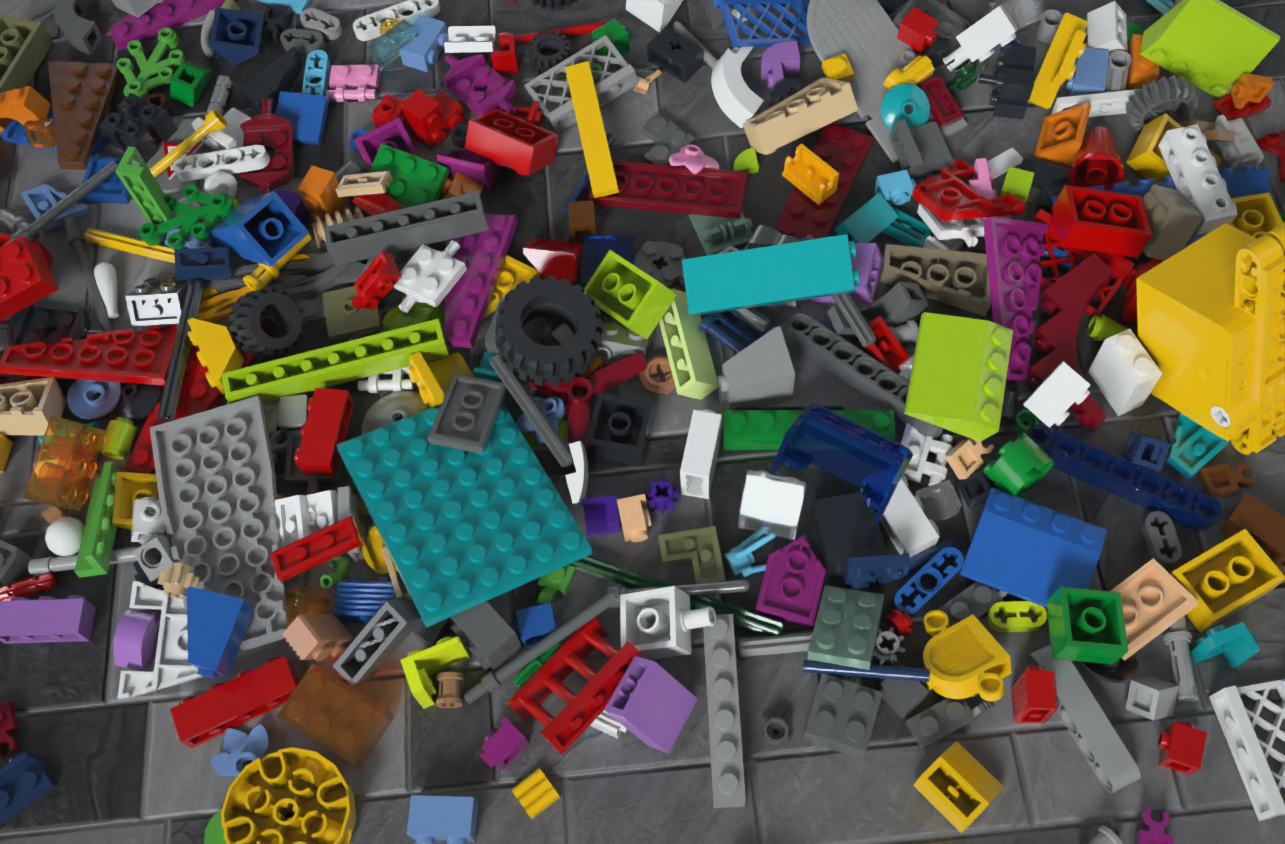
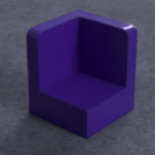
M616 495L582 499L588 536L621 532Z

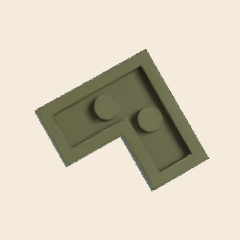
M715 526L658 535L663 566L692 562L696 583L726 581Z

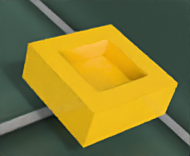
M845 53L822 61L821 67L826 78L844 82L854 79L855 73Z

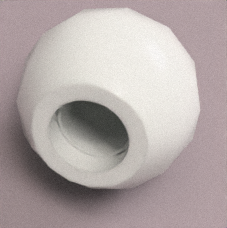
M63 517L53 521L47 528L45 535L48 549L59 556L77 554L85 525L80 520L72 517Z

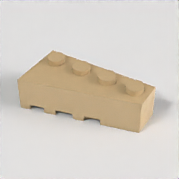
M822 77L742 125L751 148L754 147L755 152L768 155L775 152L781 146L858 111V107L849 82Z
M48 377L0 384V433L4 435L55 436L67 403L56 378Z

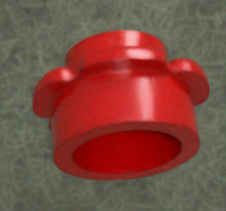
M893 609L891 615L885 618L888 629L892 627L893 633L897 637L909 636L911 634L910 628L913 626L910 616L905 611L900 612L897 609Z

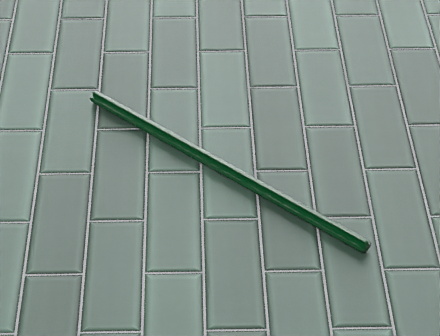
M354 486L355 493L360 495L356 486ZM586 556L568 564L574 566L576 570L627 586L631 589L674 585L592 556ZM706 595L690 596V609L692 610L711 607L716 615L733 614V624L768 636H780L784 626L782 621Z

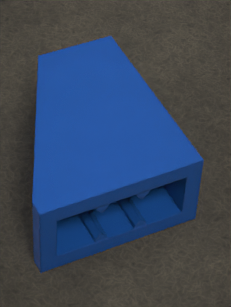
M189 586L187 589L188 663L198 669L197 674L210 679H215L216 675L228 677L255 608L244 599Z

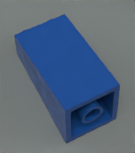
M275 191L245 200L229 216L222 219L209 231V235L220 247H229V254L269 267L273 266L309 234L308 230Z

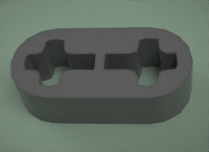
M287 29L280 35V40L286 51L294 46L299 54L308 55L314 50L324 51L326 49L324 38L317 31Z
M1151 512L1142 523V532L1150 556L1163 568L1172 567L1182 556V548L1173 522L1164 512ZM1154 521L1157 525L1163 526V528L1160 530V533L1157 527L1151 526V524ZM1165 548L1166 552H1172V555L1168 558L1166 554H1161L1160 551Z

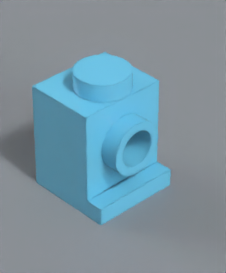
M907 170L877 176L874 192L875 195L880 193L889 205H901L910 201L916 183L914 179H910Z

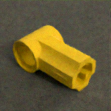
M919 55L902 70L897 68L892 71L885 79L883 85L888 90L900 84L917 86V84L922 83L931 76L935 68L927 56Z

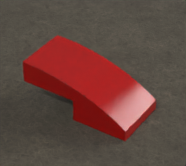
M1230 93L1213 102L1212 106L1219 115H1224L1227 121L1238 118L1245 119L1262 112L1271 106L1272 101L1266 95L1260 103L1248 101L1242 109H1238L1235 107Z

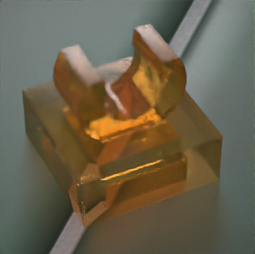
M51 119L28 120L23 125L31 147H56L55 130L53 129Z

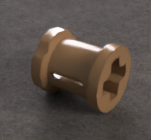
M442 672L437 674L439 699L436 700V706L439 708H458L463 706V701L460 699V682L464 680V675L458 672Z

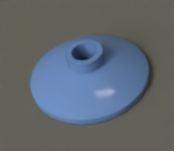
M76 379L70 386L67 394L68 406L75 415L84 419L102 417L112 411L118 404L122 394L121 383Z

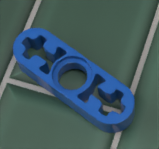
M946 547L940 550L897 591L893 600L894 608L900 612L905 611L909 616L917 613L960 571L964 564L962 553L954 547ZM945 555L947 558L954 556L956 558L954 562L956 567L954 568L949 565L942 572L943 575L947 576L943 579L941 573L937 570L945 561L943 556ZM924 574L933 575L937 580L936 587L925 589L920 583V577ZM914 584L920 594L914 598L912 602L913 608L910 606L904 608L901 606L903 599L900 596L909 597L915 590L910 587Z

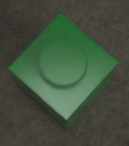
M616 19L592 31L593 43L606 35L621 55L630 50V32L626 26H622ZM605 45L596 52L600 56L607 57L609 49Z

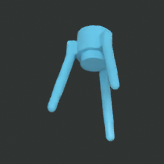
M773 519L749 538L725 554L726 560L735 575L742 572L745 578L752 573L765 571L766 564L751 567V564L755 562L751 552L775 538L776 534L772 532L755 543L753 542L776 525L777 519Z

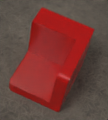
M509 37V50L493 51L491 53L493 69L500 75L519 74L514 37Z

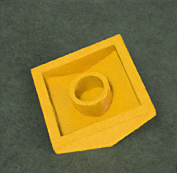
M116 471L112 526L132 530V512L135 499L155 497L159 500L156 474Z

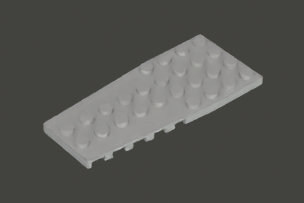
M255 396L150 427L159 500L166 531L171 537L173 545L171 547L173 559L176 563L187 564L194 568V576L199 577L197 588L244 599L255 608L238 652L285 639L283 638V632L288 628L285 583L278 580L270 556L271 552L281 548L275 500H277L276 478L261 398ZM186 596L185 601H183V604H184L185 611L187 612V596Z

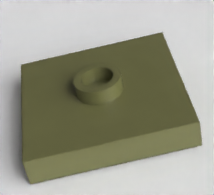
M355 286L322 293L330 341L352 337L356 333L362 335L382 330L379 306H376L373 310L352 307L351 301L358 294Z

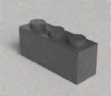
M405 596L386 601L335 662L333 667L352 687L371 680L422 620L418 610Z

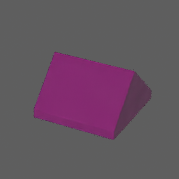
M400 117L354 139L361 159L368 171L371 169L381 144L419 157Z
M455 149L437 154V163L450 170L449 179H452L456 172L483 185L482 191L486 192L490 191L500 169V165H497L494 160L487 157H479L467 151Z

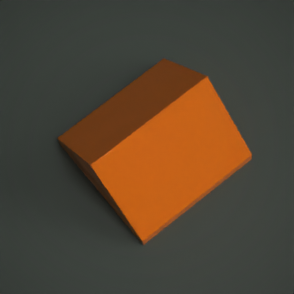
M1088 102L1046 116L1034 156L1037 159L1071 167L1081 147L1092 105Z

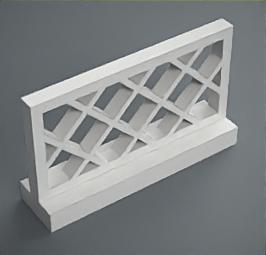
M1285 679L1238 688L1236 686L1226 687L1209 696L1259 821L1285 815V804L1280 794L1281 787L1285 788V756L1272 748L1275 737L1285 742V733L1279 729L1282 720L1285 719V687L1282 683ZM1269 690H1278L1282 700L1280 707L1266 699ZM1240 695H1247L1257 702L1253 712L1244 707ZM1263 706L1277 714L1273 725L1259 717ZM1255 724L1269 732L1265 743L1257 738L1253 729ZM1268 754L1282 763L1278 774L1270 770L1266 760Z

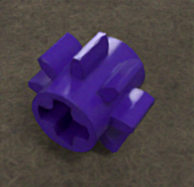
M664 477L656 483L651 481V491L645 492L646 500H651L649 502V510L655 508L660 511L661 515L669 509L675 511L674 501H680L681 499L680 493L675 492L677 489L676 482L670 484L665 481Z

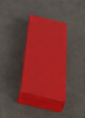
M349 516L271 552L270 556L277 578L283 582L363 545V541L355 519Z

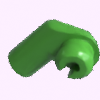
M339 555L330 561V566L334 570L321 576L320 584L323 588L329 589L338 585V581H344L350 567V561L347 557Z

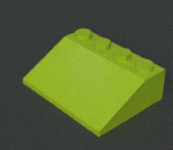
M1182 0L1144 31L1140 55L1179 77L1184 76L1185 79H1190L1193 85L1220 99L1230 93L1234 84L1238 82L1244 73L1250 74L1279 42L1280 36L1220 0Z
M924 312L920 320L904 414L979 442L997 433L1000 426L1013 330L988 320Z

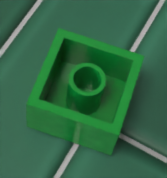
M1059 587L1046 601L1052 659L1114 664L1129 652L1120 592Z

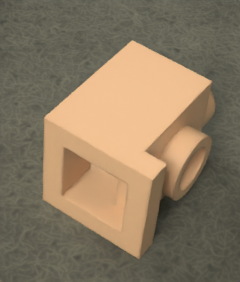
M645 494L617 499L625 542H641L648 538L646 527L651 526Z

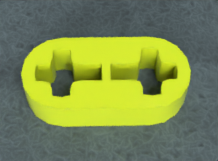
M1030 601L998 602L991 607L987 614L988 625L997 632L1037 631L1047 619L1046 609ZM1029 610H1032L1033 615H1038L1039 617L1035 622H1032L1030 617L1020 616H1025ZM999 611H1002L1003 616H1013L1007 618L1005 623H1001L1000 618H995Z

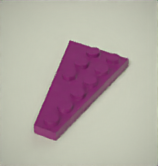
M164 0L162 3L154 5L139 18L131 14L127 15L108 30L120 51L127 48L128 43L133 40L142 42L158 35L162 28H175L208 14L210 10H214L216 7L221 8L226 0Z
M486 214L488 231L445 240V249L451 241L459 244L460 249L457 250L452 258L465 263L467 268L465 273L445 296V341L448 346L474 347L518 223L515 215Z
M989 217L983 220L993 323L1013 330L1006 381L1019 382L1028 378L1031 348L1028 345L1029 334L1034 332L1035 323L1031 321L1032 312L1037 309L1042 276L1039 262L1040 256L1045 254L1046 246L1042 244L1043 234L1048 232L1049 224Z

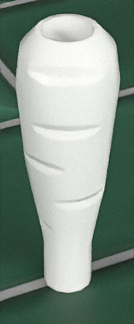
M101 262L94 268V277L107 308L109 319H117L119 312L116 270L110 263Z

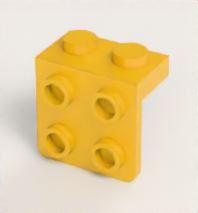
M420 352L410 355V367L407 368L409 377L413 383L417 384L423 402L428 404L430 408H435L442 404L454 374L474 377L460 353L451 354L428 364Z

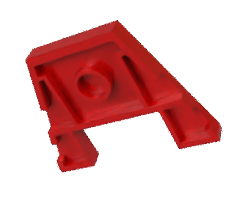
M961 158L955 160L952 167H944L941 170V174L937 177L932 175L915 186L912 194L914 199L943 221L1018 215L1024 213L1026 205L1011 193L988 200L972 189L963 180L972 178L975 168Z

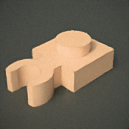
M973 439L962 440L944 457L959 480L967 479L984 463L980 455L990 453L994 446L993 444L982 446L981 442Z

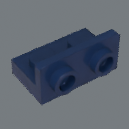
M29 752L20 753L13 756L7 765L0 769V825L56 787L40 757Z

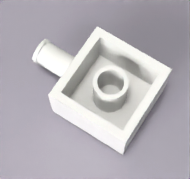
M1001 5L958 35L956 38L961 47L947 57H944L943 61L946 65L955 59L953 63L947 66L951 72L968 59L972 62L978 59L981 63L995 53L993 47L998 44L1003 47L1017 37L1015 32L1019 28L1004 5Z
M676 586L620 595L621 648L628 641L637 648L644 659L648 660L692 654L691 629L715 626V611L711 607L690 610V595Z

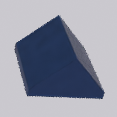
M216 7L209 47L234 66L259 54L264 14Z

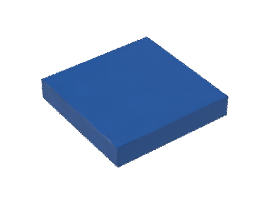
M280 91L276 116L289 120L292 124L293 142L321 145L329 98L321 95Z
M91 156L83 183L111 161L119 165L122 158ZM114 172L80 200L82 202L129 204L131 194L117 173Z

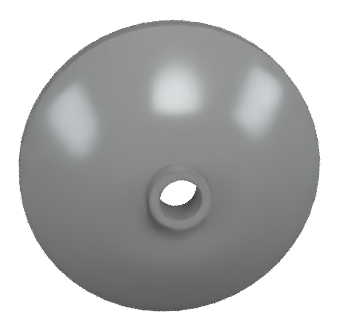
M404 390L387 394L377 400L367 411L362 423V435L394 423L395 419L399 417L404 419L430 409V407L423 402L420 392Z

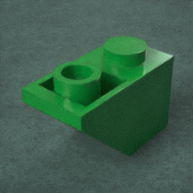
M193 61L181 62L170 79V97L194 107L213 77L214 71Z

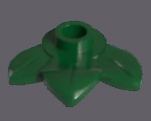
M971 60L963 62L954 70L955 78L950 80L945 86L949 91L957 88L959 91L967 89L976 81L977 74L987 67V63L983 61L979 64H973Z

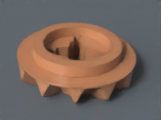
M655 355L646 360L647 369L639 374L640 383L643 384L646 391H652L655 395L658 393L668 395L670 391L676 389L668 355ZM658 368L666 375L665 382L660 381V378L657 377Z

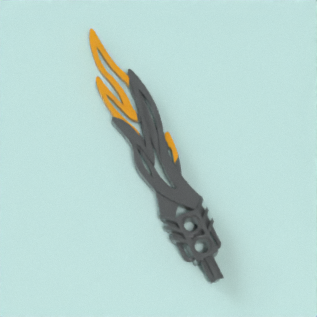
M445 241L426 246L432 249L445 246ZM421 246L391 253L399 272ZM329 252L295 255L279 270V277L276 280L272 279L264 288H280L281 292L287 291L291 294L290 299H308L328 291L339 283L356 282L376 257L368 258L366 265L360 263L362 260L336 266ZM252 264L232 269L231 279L204 280L202 282L204 287L197 319L215 322L229 318V314H234V311L231 310L233 304L238 303L237 299L240 296L252 291L243 281V277L250 275L259 265ZM318 274L309 278L306 277V275ZM226 292V293H223V294L214 296V295H216V294H218V293Z

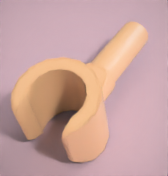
M657 69L645 79L636 76L638 85L633 90L642 94L647 93L650 83L662 74L661 71Z

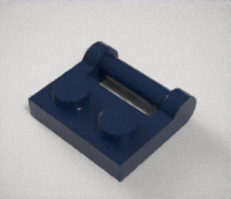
M734 310L711 313L699 325V329L702 332L711 334L731 349L735 355L765 335V333Z

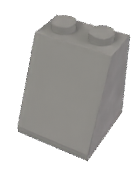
M780 326L773 328L722 364V375L718 376L720 386L718 395L721 405L726 404L727 410H735L737 407H762L792 400L795 371Z

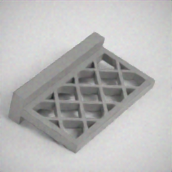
M606 35L524 85L531 98L539 101L540 110L543 111L544 116L556 134L577 122L572 98L567 97L569 91L568 79L566 82L555 80L556 75L560 72L566 73L565 67L575 65L580 60H588L591 69L594 61L605 63L603 71L591 70L592 76L601 77V81L595 85L599 107L604 106L638 85L634 68L631 64H627ZM605 45L609 49L607 57L596 55V51ZM610 63L619 64L622 69L615 73L608 72ZM539 85L548 86L546 94L535 93L533 89ZM553 86L564 88L562 97L550 95ZM548 102H560L559 107L549 113L547 110Z

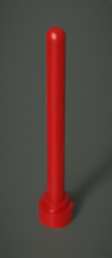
M608 21L552 30L553 34H556L558 31L561 32V36L564 34L566 37L590 34L597 28L607 24ZM542 31L514 36L513 33L508 34V32L498 33L501 50L510 49L509 37H514L515 45L529 43L530 39L534 40V35L538 34L540 37Z

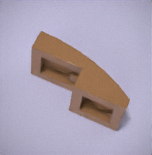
M1199 120L1177 122L1182 127L1198 124L1206 140L1234 142L1235 139L1234 131L1214 129V123Z

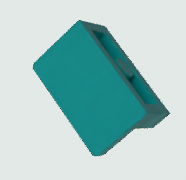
M878 193L835 228L834 231L837 235L849 233L856 243H868L897 219L898 215L883 196Z

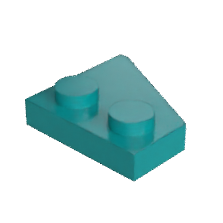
M1180 412L1166 461L1185 478L1190 480L1230 441L1218 437Z

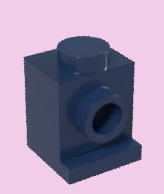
M1131 430L1122 457L1132 463L1161 471L1171 444L1153 436Z

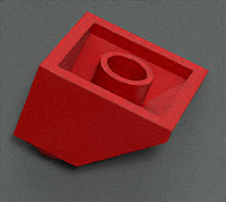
M534 238L523 248V254L545 279L546 276H555V280L562 281V278L570 280V284H574L577 281L584 252V243Z

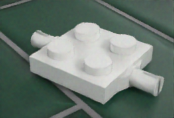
M919 204L917 213L938 240L949 241L961 238L966 242L967 246L973 247L978 242L976 237L984 236L982 218L943 221L928 208Z
M451 241L444 251H437L422 244L400 271L401 278L394 285V288L407 295L399 305L403 312L408 313L416 302L427 303L437 308L467 270L465 263L452 258L457 250L460 249L457 242Z

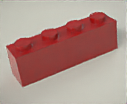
M285 655L282 657L276 656L268 659L263 666L257 669L240 672L235 679L227 683L212 685L208 688L207 692L197 697L190 696L181 700L179 705L171 708L170 711L180 742L192 749L226 733L228 728L234 729L305 694L293 663Z

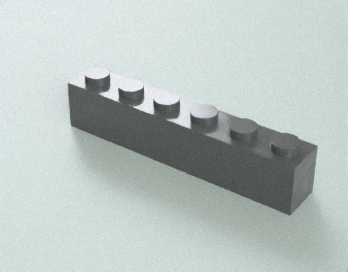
M479 191L324 227L326 247L336 266L377 257L382 251L394 253L419 247L422 244L428 245L489 230Z

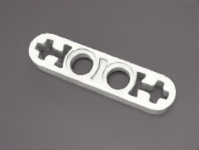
M407 0L360 17L353 23L355 35L361 41H368L414 24L419 15L430 18L434 17L441 10L439 0ZM405 11H414L409 16L402 15ZM383 19H392L391 22L387 24L381 23Z
M252 145L180 157L173 163L172 169L181 181H191L208 178L213 173L219 171L235 174L259 170L268 165L270 157L263 146ZM238 158L234 163L228 164L231 160ZM214 162L213 165L204 168L207 164Z

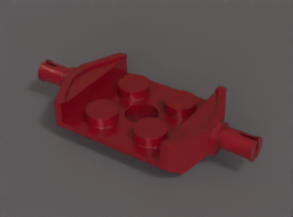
M262 99L261 115H257L240 124V128L244 132L243 147L261 145L266 151H275L274 156L266 167L239 173V177L243 182L260 188L261 195L270 193L275 187L285 185L292 179L293 126L289 120L272 114L273 101L271 99Z

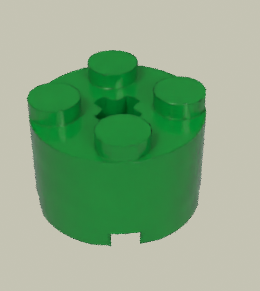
M1024 433L1014 443L1009 441L998 452L1001 457L997 461L994 460L988 464L983 472L1001 491L1020 498L1028 492L1027 488L1033 483L1036 485L1054 465V460L1030 436Z

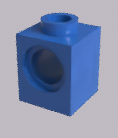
M551 603L516 610L517 620L512 621L513 630L517 637L521 638L524 647L536 644L557 629Z

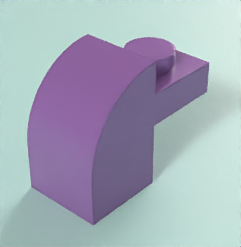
M797 41L776 43L767 48L763 53L760 78L761 80L767 79V87L772 88V91L774 84L784 79V77L799 76L800 55Z
M127 610L123 614L114 636L115 666L143 671L156 657V635L159 632L162 610Z

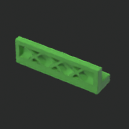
M128 146L115 172L149 223L157 225L174 218L173 212L162 197L165 195L138 150L136 147Z
M113 461L104 462L101 477L95 478L74 570L79 578L108 574L117 527L112 526L116 471L120 472Z

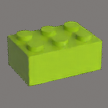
M609 250L584 288V294H590L594 298L596 306L646 340L677 296L676 293L611 250Z

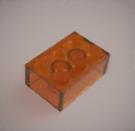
M51 415L24 498L58 508L80 510L88 498L87 487L90 479L96 473V460L99 452L105 446L106 431Z
M314 664L310 666L276 716L292 729L359 770L394 719V716L386 707Z

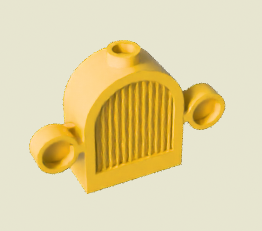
M940 610L928 612L924 617L926 632L933 636V638L928 641L923 652L925 669H930L929 682H923L924 686L928 690L933 689L938 694L951 699H964L977 693L986 701H997L1004 695L1002 679L1012 674L1010 655L973 614L949 627L946 613Z

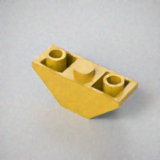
M195 318L188 319L187 321L191 328V331L187 332L194 346H199L200 351L196 352L202 366H207L209 372L205 373L206 378L212 388L217 386L224 395L225 391L221 374L240 369L244 362L237 343L234 342L233 336L225 326Z

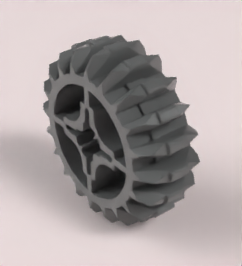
M1172 75L1167 79L1163 76L1160 80H1153L1148 85L1143 84L1142 89L1134 91L1135 95L1130 96L1129 102L1126 104V116L1135 131L1142 130L1145 124L1165 113L1176 122L1188 121L1189 116L1195 114V109L1199 107L1197 89L1190 79H1185L1184 76L1176 78L1175 75Z

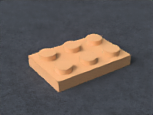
M1154 558L1110 591L1121 593L1129 651L1121 658L1124 661L1198 606L1197 599Z

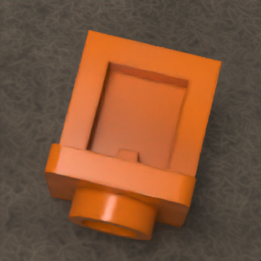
M1244 73L1230 91L1235 107L1242 109L1248 101L1260 103L1275 85L1272 77Z
M456 172L452 179L447 178L441 191L444 193L442 200L477 191L481 194L484 186Z

